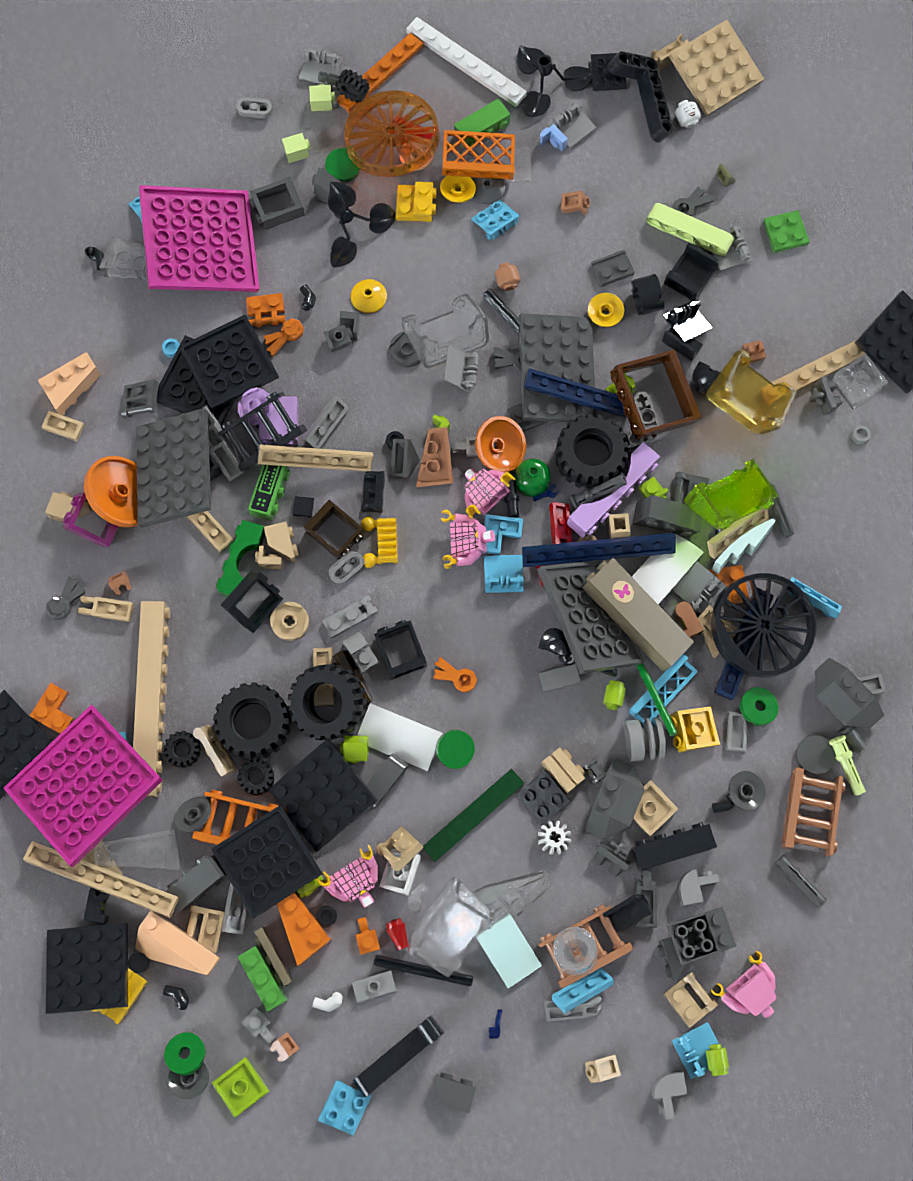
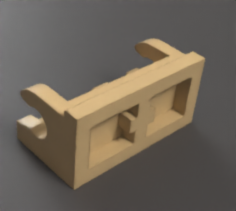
M680 34L674 42L661 50H653L649 57L656 61L660 71L672 64L669 55L689 43V41L685 40L682 42V34Z

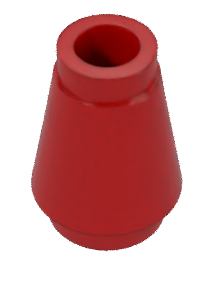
M397 918L386 923V931L397 947V950L408 947L405 922H402L401 918Z

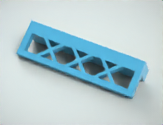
M682 654L654 683L658 694H663L664 706L698 672L687 662L688 657L685 654ZM682 665L692 672L688 677H679L678 669ZM676 681L677 689L675 691H666V682ZM649 691L629 710V713L638 719L643 726L645 720L638 714L641 709L650 708L651 717L649 719L651 722L653 717L659 714L658 710L653 711V708H656V706L653 705V699Z

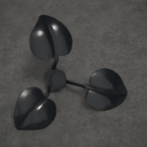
M522 45L519 47L517 63L520 71L525 74H532L537 69L541 76L540 92L530 91L521 101L522 109L526 116L537 117L544 114L550 108L551 98L549 95L543 94L544 76H549L553 70L562 81H566V88L571 91L585 89L592 80V71L589 68L580 66L569 67L564 71L563 77L556 68V64H552V59L549 55H545L544 52L536 48H528Z
M330 182L328 196L329 209L340 220L339 224L346 235V238L338 237L332 244L330 263L334 268L349 264L357 254V246L353 241H350V235L345 223L351 222L353 217L370 222V231L383 233L392 226L396 217L393 209L385 203L374 205L370 211V218L355 214L348 207L355 204L356 193L350 186L341 182Z
M557 628L547 629L540 639L538 649L547 650L559 655L558 658L562 664L571 665L568 663L571 658L566 662L563 659V656H568L571 653L563 631ZM617 669L600 671L612 677H616L618 674Z

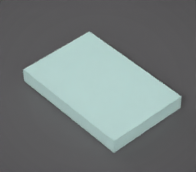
M507 914L475 935L507 988H510L542 966L510 914Z

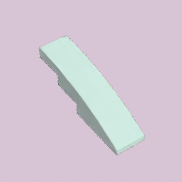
M772 518L739 537L715 561L712 571L719 574L728 561L735 565L745 552L752 556L772 530L776 520Z

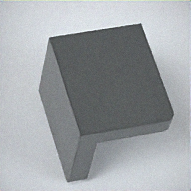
M340 311L341 325L344 324L345 328H350L353 334V338H350L351 340H358L359 312Z

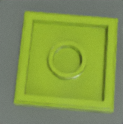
M247 1057L243 1058L212 1082V1085L234 1117H237L269 1092V1089Z

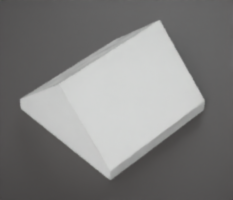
M396 849L390 851L395 857L402 855ZM416 854L399 871H395L391 867L390 862L387 861L379 887L409 896L421 856Z

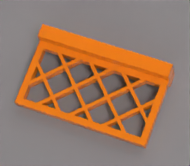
M444 130L442 176L513 180L515 173V134ZM447 136H455L459 141L452 146L447 141ZM468 137H472L476 141L471 147L464 141ZM485 138H489L494 144L487 148L482 141ZM503 139L511 140V145L507 149L500 144ZM459 144H462L467 149L462 155L455 149ZM478 144L485 150L480 156L473 151ZM496 145L502 151L498 157L491 152ZM451 151L458 157L455 161H446L447 155ZM470 152L476 159L473 162H467L463 157ZM488 153L493 161L485 163L481 158ZM506 155L510 159V165L502 164L499 159Z

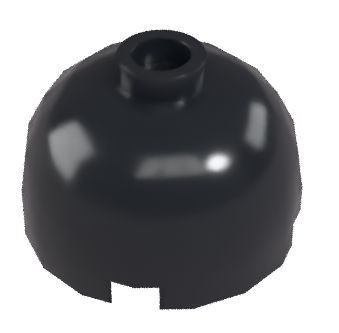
M699 361L692 373L693 384L697 387L696 392L703 396H706V394L718 395L727 387L730 379L718 370H713L710 368L711 366Z

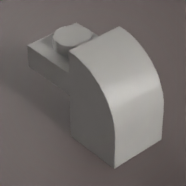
M360 632L342 641L343 646L347 649L350 657L355 661L362 673L379 663Z
M697 869L683 875L678 884L680 906L703 902L700 886L720 882L718 874L712 875V871L700 873V877H698Z
M678 1071L663 1074L653 1084L652 1098L661 1100V1102H658L659 1114L663 1115L666 1120L675 1119L671 1097L687 1094L684 1072Z

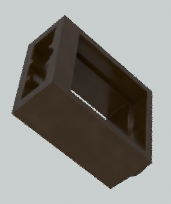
M330 499L304 526L305 532L338 560L350 552V548L355 543H360L364 538L363 527ZM333 513L355 531L338 551L316 533Z

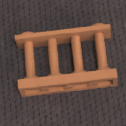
M796 767L792 770L781 848L791 849L796 844L825 849L824 856L826 857L833 856V853H836L838 842L835 841L840 800L841 794H844L845 791L843 776H838L834 782L806 777L802 768ZM809 785L833 790L832 802L804 797L801 794L802 786ZM804 804L829 809V821L801 816L798 813L799 806ZM803 824L828 829L827 840L823 841L798 836V833H795L796 825Z
M602 904L593 909L594 914L554 936L549 933L540 938L541 943L537 945L539 948L546 945L561 974L559 975L561 979L557 981L561 989L634 950L630 942L624 943V941L620 940L610 919L604 917L603 913L611 909L610 905L605 907ZM598 916L614 944V950L609 953L606 950L603 951L588 923ZM579 926L582 927L596 953V960L591 963L585 960L570 932ZM561 936H564L579 964L577 965L578 970L573 973L567 970L553 943L554 940Z

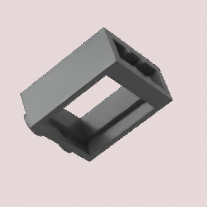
M291 177L250 191L252 197L249 199L252 209L257 210L258 214H255L259 225H263L264 230L305 216L303 205ZM287 190L293 206L265 216L259 200Z

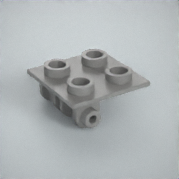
M311 47L309 49L306 48L304 53L306 58L299 79L316 84L331 85L327 84L326 81L325 83L319 82L318 74L320 71H324L327 74L337 75L342 57L337 56L336 53L330 54L327 51L322 52V50L317 51Z
M579 102L573 103L547 123L549 127L554 124L568 138L567 146L569 148L573 147L597 128L581 112L582 105Z
M733 226L731 232H728L734 237V241L727 254L720 256L713 253L719 260L718 268L720 271L754 261L743 232L737 226Z
M448 345L444 380L471 393V389H474V386H476L478 353L471 352V355H468Z
M696 561L672 590L689 603L694 611L702 614L726 585L701 563Z

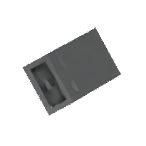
M723 907L667 925L681 965L737 947Z

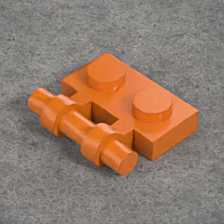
M282 293L246 297L248 317L255 316V319H249L252 327L257 326V328L263 327L262 325L269 324L276 326L286 321L285 315L278 316V313H285ZM270 314H272V317H265V318H262V317H261L262 315H270Z

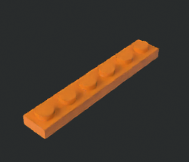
M411 32L362 75V78L367 80L366 83H369L370 87L364 100L423 48V43ZM340 95L337 98V103L348 113L352 112L362 103L352 102L350 98L346 99L345 95Z

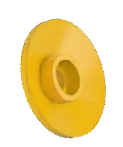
M446 176L441 181L440 191L449 201L462 203L470 200L475 195L476 186L470 177Z
M365 279L358 282L351 291V302L362 313H375L379 311L387 300L386 289L380 282L373 279Z
M600 293L590 300L588 315L596 325L612 327L622 320L624 305L616 295ZM607 311L609 314L605 315L602 312Z

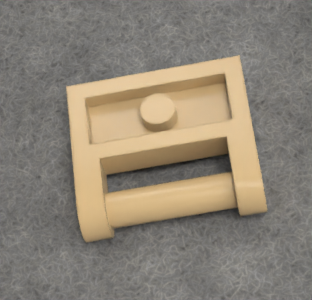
M400 826L384 843H379L376 846V852L380 856H384L395 871H399L423 846ZM395 848L402 855L395 857L390 851Z
M191 905V915L186 933L194 938L199 913L204 914L198 942L211 952L217 953L225 912Z
M692 971L663 993L689 1028L718 1006L716 1001L711 1000L695 979L696 975ZM687 983L690 984L706 1005L702 1009L685 989L684 986Z

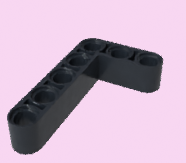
M620 51L608 62V70L613 75L637 80L651 138L655 142L660 143L674 129L658 65L651 57Z
M430 1015L353 1079V1083L362 1095L367 1097L425 1047L431 1045L442 1036L444 1030L435 1018Z

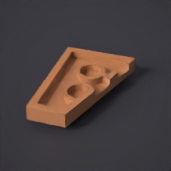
M428 428L416 487L452 484L453 475L448 428Z

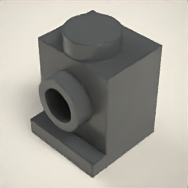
M344 324L323 332L332 352L352 344L350 338H353V334L349 327L345 328ZM339 333H341V334H342V338H341V339H337V338H336V335L339 334Z

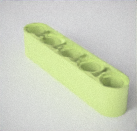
M655 203L646 218L647 223L651 226L720 256L727 254L734 241V237L730 233L661 203Z

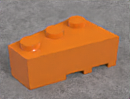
M296 892L277 904L297 966H301L332 941V939Z

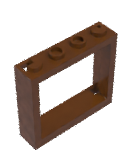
M675 349L618 364L610 371L611 381L615 384L617 396L622 402L624 414L629 420L631 432L635 435L636 440L694 424L701 418ZM663 363L683 412L684 419L645 430L624 374Z

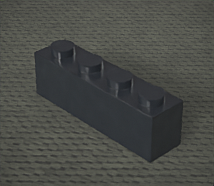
M703 822L691 825V830L685 831L684 828L674 830V835L668 837L664 833L654 836V841L648 843L646 839L635 842L636 846L632 847L631 850L638 872L717 848L710 824L704 825Z

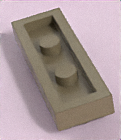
M265 928L256 930L257 936L254 939L259 948L263 947L267 953L264 957L268 965L274 966L276 980L279 984L283 983L284 986L289 985L293 980Z

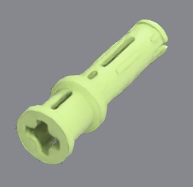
M845 735L835 737L828 742L833 746L836 754L835 759L843 767L853 795L857 796L865 793L866 790L851 758L853 753L848 749L845 742Z

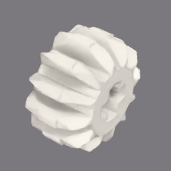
M548 821L549 829L542 825L541 829L545 833L538 832V836L544 838L539 840L538 844H546L542 848L543 851L550 847V855L554 853L555 848L557 854H561L560 847L564 850L568 849L564 842L571 843V839L565 838L571 832L567 831L564 833L563 830L566 829L567 825L564 824L559 828L560 821H556L555 827H553L551 821ZM551 833L559 835L560 838H558L557 843L549 839L552 836Z

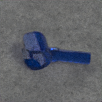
M550 485L546 492L533 497V501L535 502L546 497L555 498L559 491L553 493L551 490L557 485Z
M501 1009L497 1010L495 1027H489L490 1039H497L500 1036V1022L503 1012Z

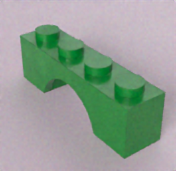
M242 520L241 525H237L235 542L230 544V556L228 560L224 561L222 578L219 577L216 584L217 591L221 596L228 597L244 579L239 574L240 560L247 552L259 549V546L262 545L265 537L264 526Z

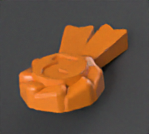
M290 318L283 323L280 332L264 336L265 344L269 346L267 351L271 352V355L274 356L287 341H296L301 338L304 332L302 323L297 319Z
M439 657V661L435 662V666L444 671L434 669L435 675L433 679L453 681L455 688L465 693L475 688L477 678L472 670L463 668L457 671L442 657Z

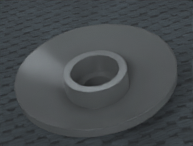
M472 178L476 186L475 195L472 197L475 201L481 204H493L502 198L505 191V184L502 179Z
M741 771L730 780L729 795L732 802L738 808L751 811L762 805L766 790L763 781L758 775L750 771Z
M194 797L184 802L175 815L176 827L186 833L201 828L208 821L211 814L209 801L203 797Z
M204 1061L201 1068L193 1074L184 1076L175 1074L170 1070L168 1075V1085L171 1092L181 1099L197 1097L205 1090L209 1082V1070ZM193 1076L194 1080L191 1083H188V1078Z

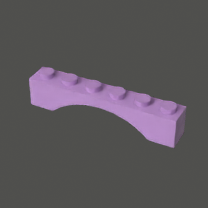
M643 442L631 454L628 460L627 485L618 488L610 496L600 501L581 504L569 516L566 524L582 538L587 534L591 536L598 528L596 525L600 521L604 523L610 515L609 512L612 509L616 510L622 504L621 500L624 497L628 498L635 489L633 487L636 484L640 486L647 478L645 475L649 471L653 473L659 466L657 462L660 456Z

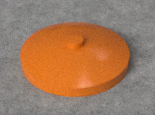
M107 456L97 460L88 469L84 477V492L88 503L101 518L113 525L120 527L138 526L137 463L120 456Z

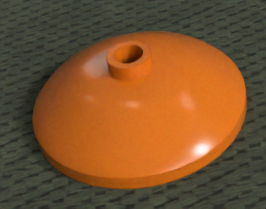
M505 416L489 418L482 423L477 431L475 439L476 452L481 462L488 469L501 472L512 471L524 459L526 453L525 435L521 427L511 418Z

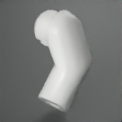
M334 992L332 997L327 1000L315 997L312 1007L331 1012L340 1007L343 996L339 992Z

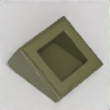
M720 163L716 175L723 185L727 187L734 183L736 179L728 168Z

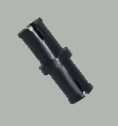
M510 480L508 483L510 486L507 487L510 492L504 498L505 503H507V516L519 518L518 502L520 500L517 495L515 480Z

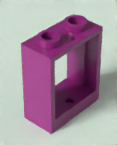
M85 492L78 493L71 501L73 506L70 512H67L63 518V528L103 548L109 547L118 526L107 522L99 537L74 525L84 502L87 501Z

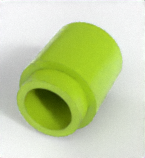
M613 680L609 681L603 704L607 705V709L617 711L618 708H622L626 691L624 683Z
M721 1043L708 1045L709 1049L705 1050L708 1069L711 1071L712 1076L728 1074L729 1062L726 1047H721Z

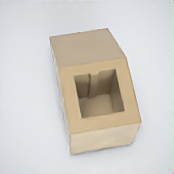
M53 492L45 514L50 519L63 522L65 514L70 512L73 506L71 505L73 498L65 492H60V494ZM87 501L84 502L77 519L92 512L93 509Z
M628 513L609 515L607 520L609 539L630 537Z
M286 522L265 526L264 530L270 550L295 563V556L299 554L296 544L292 545L291 538H294L292 526L288 527Z

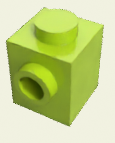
M368 736L344 737V742H340V753L344 754L346 761L349 763L368 761Z

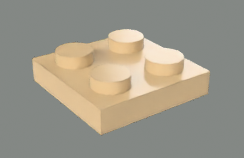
M651 780L643 787L645 791L633 818L649 837L678 810Z

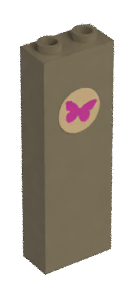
M614 558L608 563L604 560L597 567L599 571L596 574L592 572L585 579L587 583L582 588L657 667L664 672L682 656L694 641Z

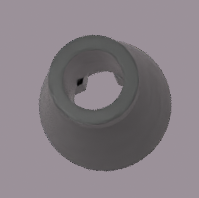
M843 726L838 731L840 736L845 735V742L857 753L866 748L867 745L864 743L856 727Z

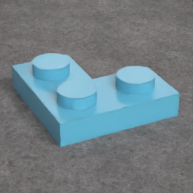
M486 514L484 524L486 531L493 530L495 534V541L487 542L486 553L500 555L502 537L521 539L523 519Z

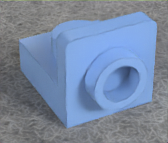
M554 124L549 128L546 127L540 133V144L542 146L550 140L552 146L558 148L561 152L567 148L568 138Z

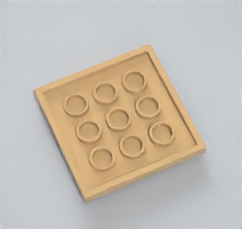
M727 19L669 55L670 60L705 116H708L764 80Z

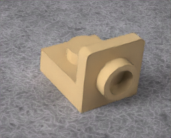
M259 546V551H256L255 562L258 563L260 569L283 570L284 563L282 557L275 554H269L266 557L264 546Z
M615 1054L585 1062L586 1075L590 1083L602 1082L621 1075Z

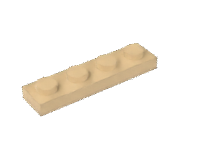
M761 502L707 541L709 556L714 559L717 558L739 537L769 520L768 506Z

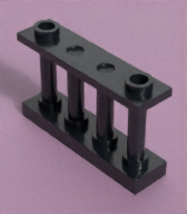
M275 391L266 397L267 401L235 422L231 423L229 421L221 426L222 430L217 433L218 436L227 433L242 457V463L237 466L241 472L258 463L259 445H266L263 444L248 420L255 414H258L273 438L271 439L273 443L270 444L273 446H284L307 431L304 424L300 426L294 425L279 401L280 398L285 396L284 392L277 394ZM273 404L288 428V433L284 436L278 434L263 410ZM240 424L244 426L257 447V453L253 456L251 453L248 454L233 430Z

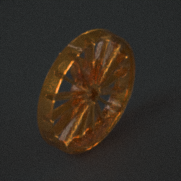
M384 91L367 97L351 111L344 127L345 147L352 162L361 170L380 177L402 176L419 169L433 156L439 144L440 128L434 110L421 97L406 91ZM390 104V123H388L380 106ZM393 104H402L393 122ZM407 105L413 106L414 108L401 119ZM374 108H377L384 123L370 114ZM420 110L426 114L412 121H409ZM364 117H367L369 120H371V121H372L373 123H375L376 125H373V124H370V123H366V122H362L361 120H362ZM429 120L433 124V126L415 127ZM355 126L371 130L362 132H352ZM433 133L431 140L412 135ZM369 138L351 146V139ZM412 142L427 145V148L421 152L413 146ZM374 144L361 157L355 153L360 149H363L367 146ZM382 146L374 164L367 162L366 160ZM390 146V166H379L387 147ZM393 147H396L398 153L402 156L404 164L393 166ZM412 152L417 155V157L411 161H408L406 157L412 154Z

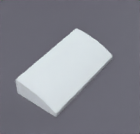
M676 534V553L650 556L632 576L658 605L704 553L697 546Z
M370 703L357 736H368V747L389 756L394 753L404 762L428 771L436 753L437 741L441 735L443 736V733Z

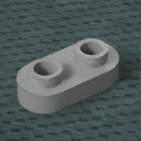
M244 97L238 100L236 105L238 113L243 117L267 118L272 114V105L267 99Z
M356 551L348 552L330 567L328 573L330 579L338 584L345 582L362 568L364 559ZM351 558H355L353 563H350ZM337 570H340V573L338 575H335V572Z

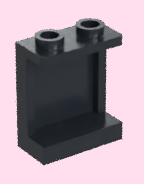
M688 243L673 269L666 275L664 284L688 299L696 300L716 271L719 260L713 254H708L701 250L699 246Z

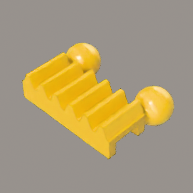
M369 516L364 517L360 523L364 531H372L377 527L378 556L372 553L364 554L363 565L367 568H372L375 564H398L396 518H379L374 520Z
M128 968V1007L91 1011H100L103 1015L115 1021L116 1024H120L133 1006V1003L138 999L139 994L142 993L148 981Z

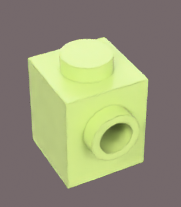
M331 85L309 86L311 111L333 110L332 103H335V92H331Z
M303 133L282 139L288 163L309 158L308 150H311L308 139H304Z

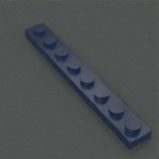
M675 533L526 546L522 547L523 567L608 560L612 558L676 553Z

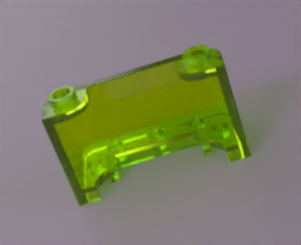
M754 459L745 462V467L742 470L736 469L725 478L709 485L707 483L704 484V482L695 485L684 499V502L688 508L714 528L725 530L733 522L762 508L765 510L769 509L775 504L773 501L779 495Z

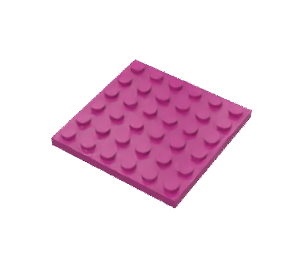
M139 186L148 289L259 291L247 190Z
M91 704L3 789L67 864L73 868L148 796L163 779Z

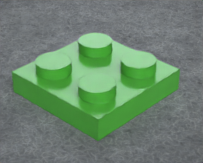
M799 210L767 217L763 220L773 253L806 246L810 242Z

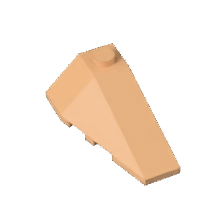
M150 910L138 928L135 949L145 954L150 960L209 976L220 957L168 919Z

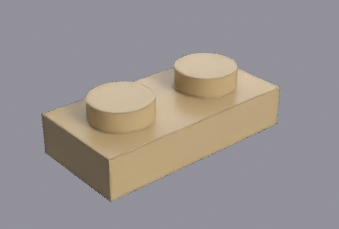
M48 411L42 424V429L78 442L85 425L83 422Z

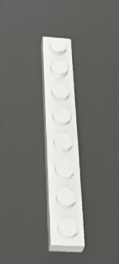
M418 17L406 28L407 34L411 32L423 45L513 106L517 107L527 95V91Z

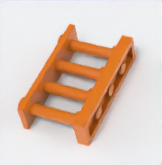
M211 789V793L205 791L204 796L211 798V814L208 821L203 825V829L201 828L200 832H193L192 839L218 845L231 837L230 832L238 805L249 807L244 828L254 822L257 810L270 812L279 805L269 803L268 806L222 796L223 792ZM218 801L228 802L230 805L222 833L219 836L211 835L212 831L210 830Z

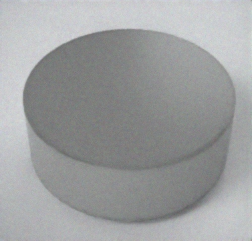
M864 425L856 426L851 432V439L858 445L866 444L871 438L870 429Z

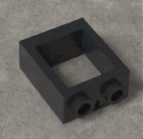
M252 570L223 601L221 606L245 629L254 633L284 598L278 594L280 590L275 585H269L266 582L268 578L261 572L257 574ZM257 582L269 595L254 613L247 618L236 605Z
M401 620L395 623L394 627L380 628L374 634L391 680L427 667V661L411 620L407 622L406 620ZM409 631L419 658L392 668L382 640Z

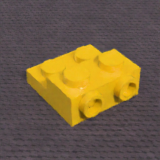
M415 182V185H398L396 221L432 222V215H436V204H433V199H436L437 188H433V182Z
M711 706L681 710L670 714V718L677 730V734L673 738V745L675 748H678L679 753L720 745Z

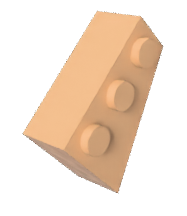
M86 352L40 378L38 382L58 414L64 415L71 404L74 405L77 398L83 392H86L100 377V373Z

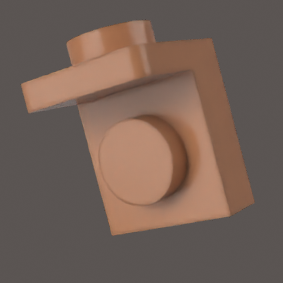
M582 190L562 194L561 211L563 213L581 211L584 215L588 214L590 200Z

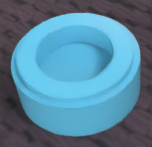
M173 338L165 340L162 344L164 354L169 358H173L180 343Z

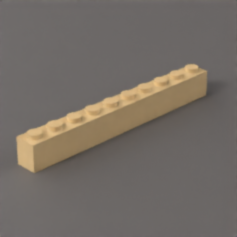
M141 601L133 748L159 775L163 771L160 753L164 751L161 734H164L165 731L162 714L166 712L163 695H166L167 692L164 676H167L168 673L165 657H168L169 653L166 638H169L170 633L169 626H167V619H170V607L164 601ZM162 782L145 798H158V793L162 791Z

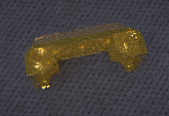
M741 349L736 351L708 389L706 396L711 402L752 432L765 434L780 429L797 391L786 382L771 383L749 366L752 358L748 352Z

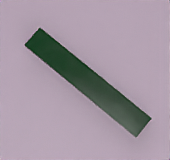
M511 768L425 843L423 849L436 862L525 783Z

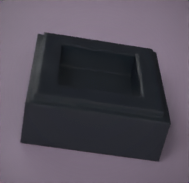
M295 496L293 516L312 518L314 498Z

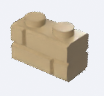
M558 748L543 760L541 765L562 791L568 794L585 779L583 776L585 772L580 765L577 764L575 766L571 761L572 756L566 749Z

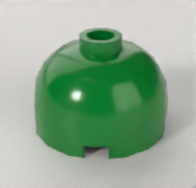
M530 458L522 461L514 473L518 491L528 497H536L543 492L545 493L551 483L549 467L539 459Z

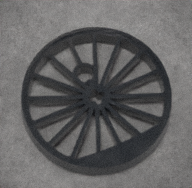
M757 573L735 580L721 592L713 607L711 631L719 653L733 668L750 676L768 678L790 671L805 659L815 640L816 617L809 598L794 582L776 574ZM754 580L767 581L764 610L762 609ZM750 582L757 610L739 588L740 584ZM771 582L783 586L773 606L769 608ZM787 589L796 599L786 606L778 604ZM735 590L753 615L727 600L728 595ZM799 601L804 613L787 617V609ZM725 603L751 620L721 616L723 604ZM775 609L781 611L782 616L780 619L774 615ZM805 616L807 629L777 625V623ZM720 620L751 624L752 626L727 632ZM762 622H765L766 624L764 628L760 627V625H762ZM753 629V632L737 644L730 637L731 634ZM777 629L806 633L804 645ZM756 633L753 642L744 655L738 647ZM776 635L801 649L795 659H793ZM760 638L758 665L756 668L748 660V657ZM765 638L774 666L772 671L762 670ZM771 638L790 662L781 669L777 662Z

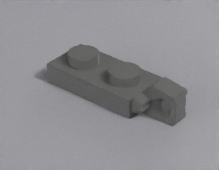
M641 871V881H637L636 894H644L653 913L638 921L636 927L657 928V886L655 881H651V871Z

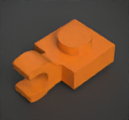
M366 917L359 918L358 923L361 933L356 934L360 955L379 950L380 945L376 930L369 931Z

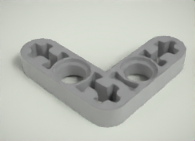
M646 392L636 393L634 396L635 404L645 430L660 426L650 396ZM639 398H641L642 400H646V401L644 402V408H645V409H643V410H642V408H643L642 403H641V402H638ZM650 414L652 420L645 422L642 419V415ZM624 432L629 446L628 451L637 449L643 442L647 446L655 444L662 435L660 433L656 434L655 438L652 436L646 437L645 441L642 438L639 443L634 444L630 441V437L633 435L632 432Z

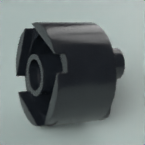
M656 274L631 281V292L633 299H636L638 316L664 310V300L660 301L662 299V290Z

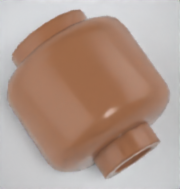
M505 262L500 264L499 268L495 271V278L499 288L504 289V291H510L518 287L521 278L517 266Z

